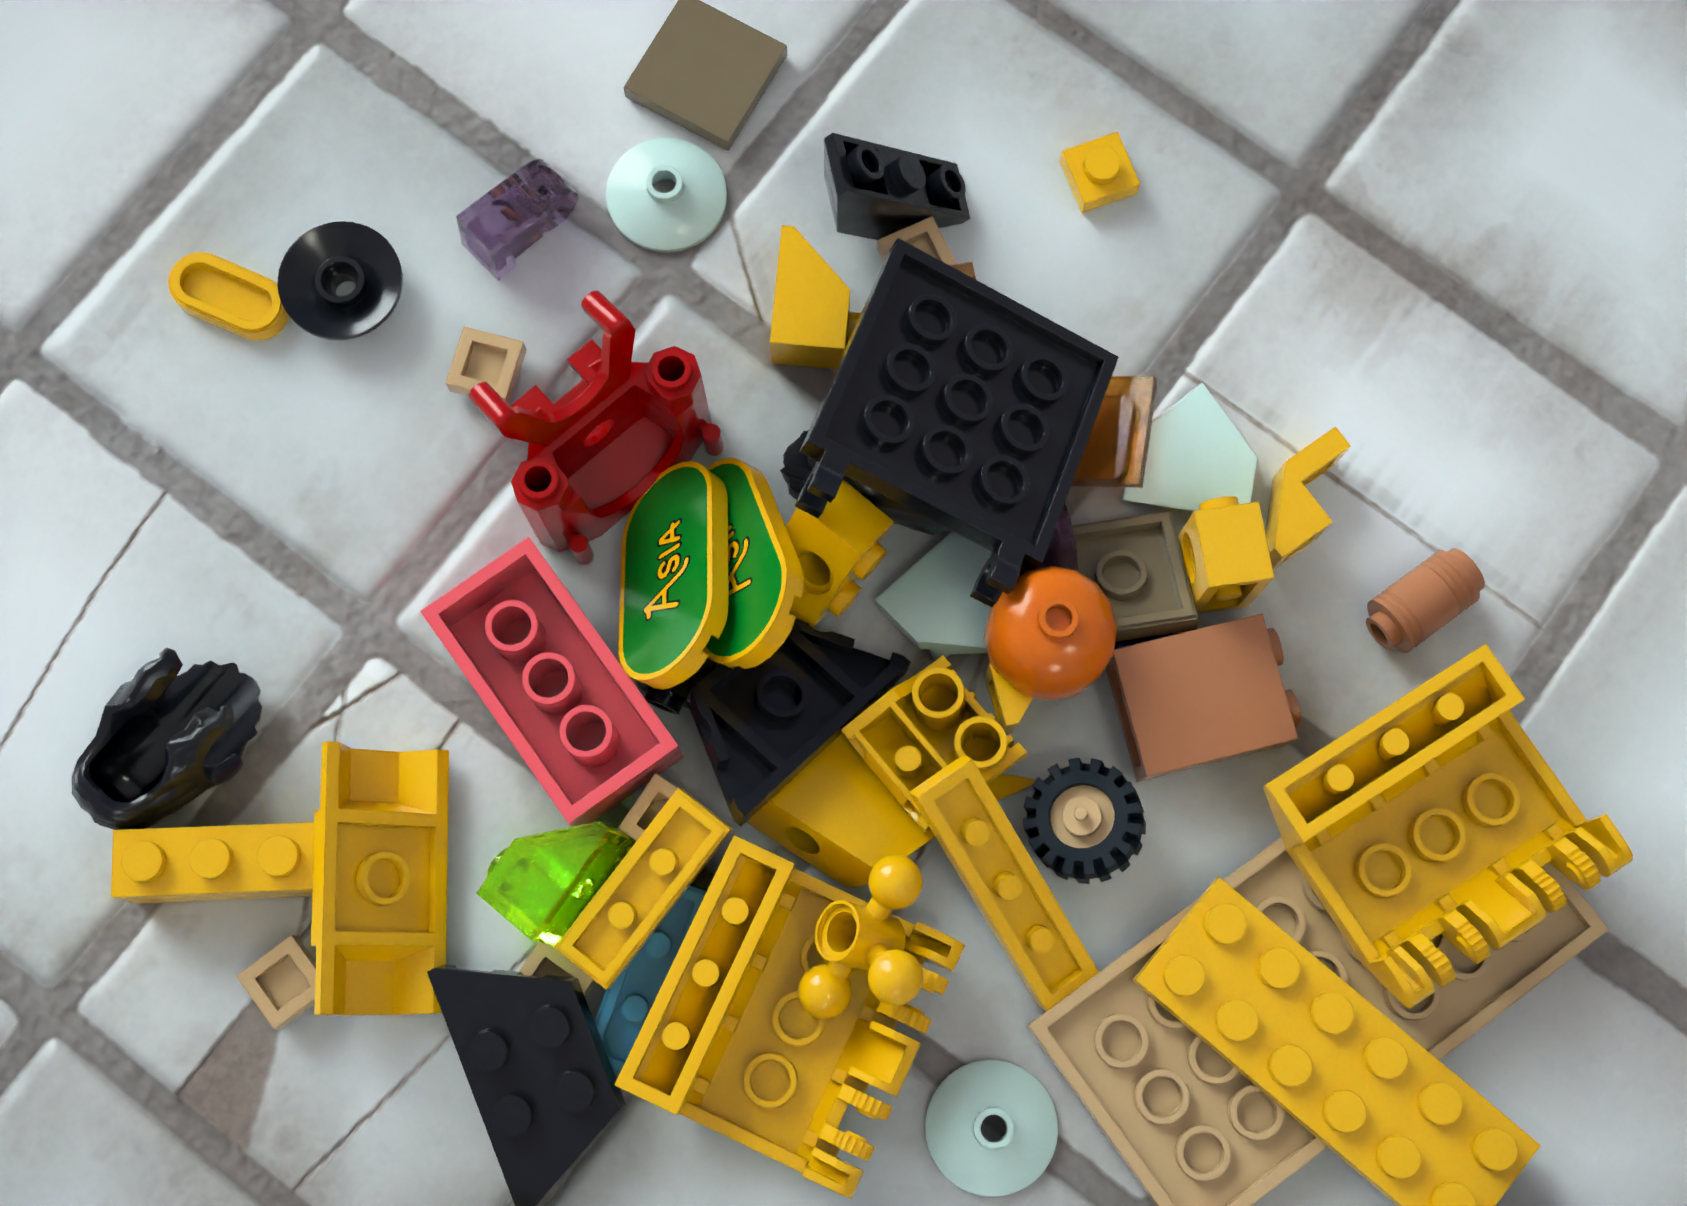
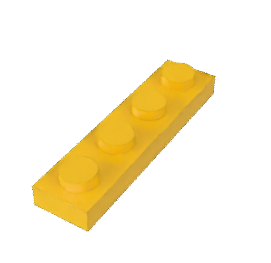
M965 755L960 756L909 792L1040 1008L1048 1011L1099 973L973 759Z

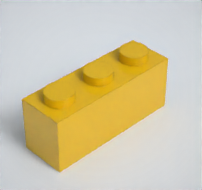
M314 822L113 830L111 897L136 904L312 897Z

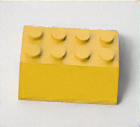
M1487 644L1479 647L1263 786L1286 851L1361 963L1409 1009L1435 992L1430 978L1441 987H1444L1456 978L1452 964L1447 956L1430 941L1439 934H1442L1469 960L1478 964L1491 955L1488 945L1495 950L1501 949L1546 919V909L1549 913H1555L1567 904V898L1564 896L1565 893L1562 891L1561 886L1550 874L1548 875L1541 868L1542 866L1550 863L1573 883H1576L1578 887L1588 891L1602 881L1600 879L1601 875L1609 877L1633 860L1630 847L1607 814L1586 820L1510 712L1511 708L1524 701L1525 698Z
M734 835L614 1085L675 1115L681 1114L801 1172L803 1177L852 1199L864 1171L836 1156L839 1150L842 1149L869 1162L875 1147L870 1145L866 1138L849 1130L843 1131L839 1129L838 1126L848 1104L856 1107L858 1112L874 1120L882 1119L887 1121L893 1107L865 1094L868 1085L870 1084L898 1097L921 1043L895 1031L896 1023L898 1022L926 1034L932 1020L927 1018L923 1011L908 1004L893 1006L878 1000L869 987V971L854 968L848 977L852 987V995L847 1008L841 1014L828 1019L817 1018L809 1014L799 1000L798 987L800 980L810 968L830 963V961L825 960L819 954L815 944V928L821 913L829 904L839 900L865 907L868 902L795 869V863ZM896 916L903 924L905 930L904 951L913 955L922 968L923 984L921 989L931 994L939 993L943 995L949 981L923 968L924 961L954 972L965 944L917 921L916 924H912Z

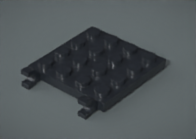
M897 238L885 258L799 451L815 459L817 462L802 488L795 507L819 518L824 511L827 501L831 503L836 497L844 475L992 551L990 558L983 566L974 584L970 597L993 607L998 602L1002 592L1009 594L1014 590L1020 573V567L1033 570L1043 563L1119 357Z

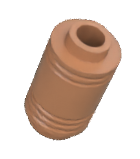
M1452 548L1449 551L1438 550L1367 603V610L1370 616L1366 619L1367 628L1373 638L1385 649L1391 650L1396 648L1403 653H1408L1479 600V592L1485 587L1483 575L1475 562L1463 551Z

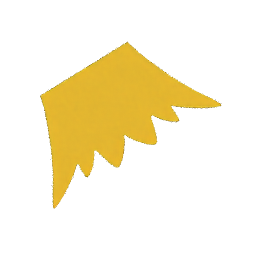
M840 734L746 822L846 888L869 884L870 872L880 859L889 855L908 857L918 848L935 838L931 829L925 833L906 812L843 734ZM1001 774L989 782L988 786L998 801L1026 789L1035 782V779Z

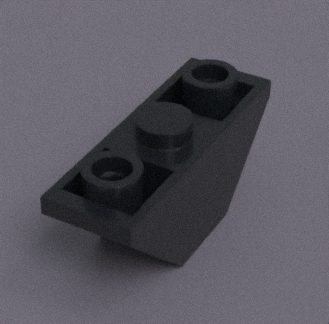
M831 133L824 138V178L837 232L879 240L933 216L938 228L962 224L971 219L965 198V183L956 163L836 133Z

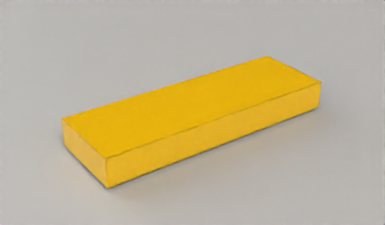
M677 788L554 948L604 989L611 988L732 832L733 828L684 789Z

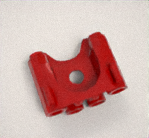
M596 290L584 297L581 306L584 312L605 331L602 339V349L591 339L567 359L570 366L583 380L552 404L536 385L511 404V407L487 382L478 383L469 393V398L504 437L529 442L527 460L520 463L511 480L517 502L541 544L557 552L571 549L576 561L581 565L591 563L594 558L593 550L588 541L602 536L625 517L662 472L678 463L691 461L703 442L706 452L711 456L721 454L724 448L721 430L716 424L711 422L702 375L695 355L673 346L654 352L649 363L631 362L636 329L618 308L601 292Z

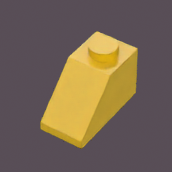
M782 225L770 334L771 363L836 369L861 313L850 312V289L794 226Z

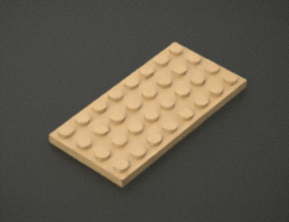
M1279 837L1223 879V881L1439 1061L1609 930L1571 880L1553 865L1547 863L1541 868L1548 875L1550 874L1561 886L1562 891L1565 893L1564 896L1567 898V904L1555 913H1549L1546 909V919L1501 949L1495 950L1488 945L1491 955L1478 964L1469 960L1442 934H1439L1430 941L1447 956L1452 964L1456 978L1444 987L1438 986L1430 978L1435 992L1409 1009L1361 963L1286 851L1282 837ZM1197 898L1051 1009L1045 1011L1026 1025V1027L1156 1206H1252L1325 1150L1327 1146L1132 981L1199 899Z

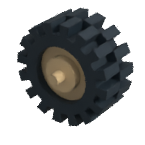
M1080 758L1068 759L1070 766L1062 769L1056 763L1047 769L1050 773L1049 777L1044 781L1038 777L1032 784L1035 791L1032 798L1026 796L1023 807L1027 812V818H1023V826L1029 838L1028 842L1042 863L1047 868H1051L1057 876L1065 880L1071 877L1075 878L1078 883L1090 884V879L1099 878L1101 882L1112 879L1110 873L1117 869H1120L1121 872L1125 871L1130 866L1128 861L1133 853L1138 856L1143 846L1140 840L1142 834H1146V822L1138 794L1132 783L1124 778L1120 770L1114 766L1111 769L1105 767L1101 760L1091 758L1090 764H1082Z

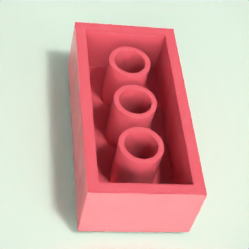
M530 537L524 539L420 611L565 820L577 833L583 830L581 828L587 827V824H591L649 783L655 773H663L684 758L679 745L631 678L625 673L621 664Z

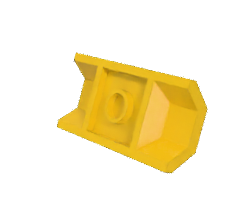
M326 741L322 743L320 810L314 812L311 946H316L314 1015L442 1014L427 971L446 964L449 750L434 749L395 752L353 749L341 742Z

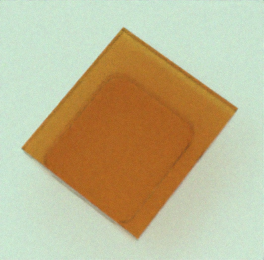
M1154 376L1111 377L1071 486L1143 488L1158 380Z

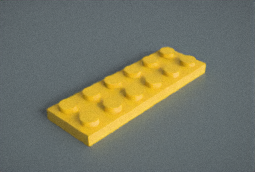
M1220 877L1213 880L1132 980L1396 1206H1495L1541 1146Z

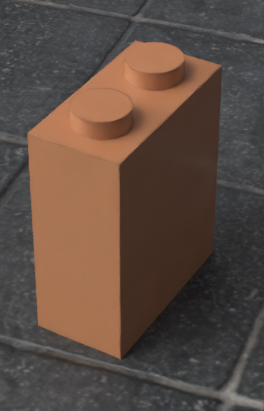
M1263 613L1114 649L1113 657L1106 666V671L1136 782L1282 747L1298 739L1296 728L1301 726L1299 704L1292 690H1284L1278 666L1282 665L1284 660L1282 645L1274 628L1267 629Z

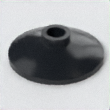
M346 221L319 225L300 236L284 255L278 273V293L287 314L304 331L328 340L353 339L375 330L394 311L400 299L403 286L400 260L387 239L368 226ZM351 281L356 284L355 289L348 295L341 297L336 295V289L341 283Z

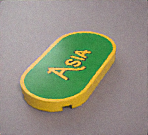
M724 458L712 463L707 469L725 483L728 495L729 607L726 625L722 634H720L719 639L711 635L703 651L709 654L707 658L732 669L736 666L749 669L757 667L770 658L790 634L796 616L789 612L793 605L794 596L802 599L804 576L800 561L763 473L737 458Z
M695 461L678 463L659 475L654 484L635 503L627 519L622 537L619 660L623 670L631 678L661 690L672 688L684 682L702 667L709 656L708 653L703 651L704 647L707 645L711 635L719 639L728 616L727 489L725 483L718 476Z

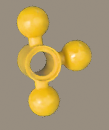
M889 855L880 859L873 866L869 875V889L872 898L866 907L839 900L829 904L821 913L815 928V944L819 954L825 960L830 961V963L810 968L802 976L798 987L800 1003L812 1016L822 1019L833 1018L847 1008L852 995V987L848 977L854 968L869 971V987L874 996L885 1004L893 1006L906 1004L912 1001L920 992L923 984L922 968L913 955L904 951L905 930L899 918L890 914L892 909H903L913 904L922 891L923 878L921 871L916 863L908 857Z

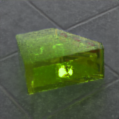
M601 821L515 838L508 848L501 851L493 859L488 868V877L476 894L530 940L556 946L633 847L636 840L619 828Z

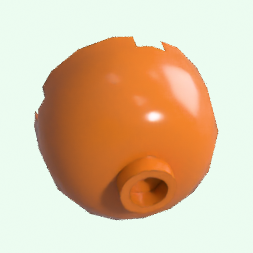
M1048 566L1026 571L1018 577L1014 590L1011 593L1002 592L998 602L989 609L984 641L989 662L997 673L1000 672L1007 682L1014 685L1013 689L1027 697L1053 701L1076 696L1099 679L1113 657L1117 625L1111 602L1097 583L1076 570Z

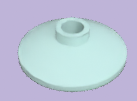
M658 138L633 147L619 159L608 179L606 201L615 227L628 241L652 252L674 253L698 245L714 232L725 212L727 189L725 178L719 165L703 148L682 139ZM662 180H672L676 183L675 188L668 193H660L654 189V186Z
M981 1060L956 1069L937 1087L926 1112L925 1136L934 1163L948 1180L969 1193L986 1197H998L1013 1194L1028 1187L1045 1171L1055 1152L1058 1138V1121L1052 1099L1044 1086L1031 1073L1006 1061ZM990 1115L1001 1117L1006 1126L1004 1136L995 1142L987 1141L981 1133L982 1121Z

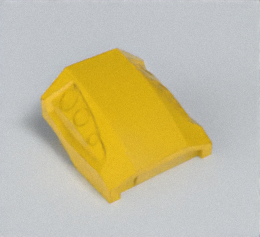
M944 655L916 675L889 690L841 729L842 734L925 833L930 830V827L910 796L909 792L962 755L973 759L987 784L1017 762H1022L1027 758V751L1018 742L1014 745L1012 736H1007L1002 726L995 721L993 714H988L976 701L974 692H969L963 686L961 679L955 670L952 669L951 663Z

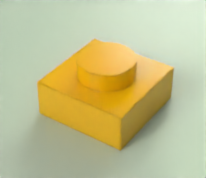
M1118 132L1065 149L1061 152L1059 162L1081 213L1138 193L1140 182Z

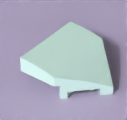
M1203 383L1185 394V397L1153 420L1143 424L1137 429L1138 432L1131 437L1121 494L1122 500L1189 511L1199 510V504L1219 497H1237L1239 504L1251 502L1258 457Z
M952 531L874 600L880 612L920 650H930L934 661L942 655L946 658L950 654L987 653L984 634L990 606L970 597L992 551Z

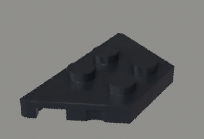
M795 619L787 639L762 664L749 669H743L739 666L732 669L718 664L696 683L689 691L687 704L733 820L740 827L745 824L842 734L841 729L876 702L906 674L911 662L905 656L892 652L888 660L853 648L855 639L833 631H817L810 627L808 623Z
M446 964L427 971L513 1202L515 1206H537L544 1198V1195L626 1105L620 1088L614 1085L617 1079L579 980L575 977L545 975L543 977L527 976L522 972L496 969L491 972L458 969L456 965Z

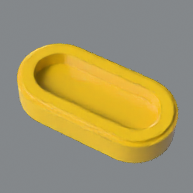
M206 252L188 254L173 266L169 274L168 287L170 294L185 312L243 338L253 341L270 339L280 333L288 322L289 315L281 303L278 285L273 280L216 255Z

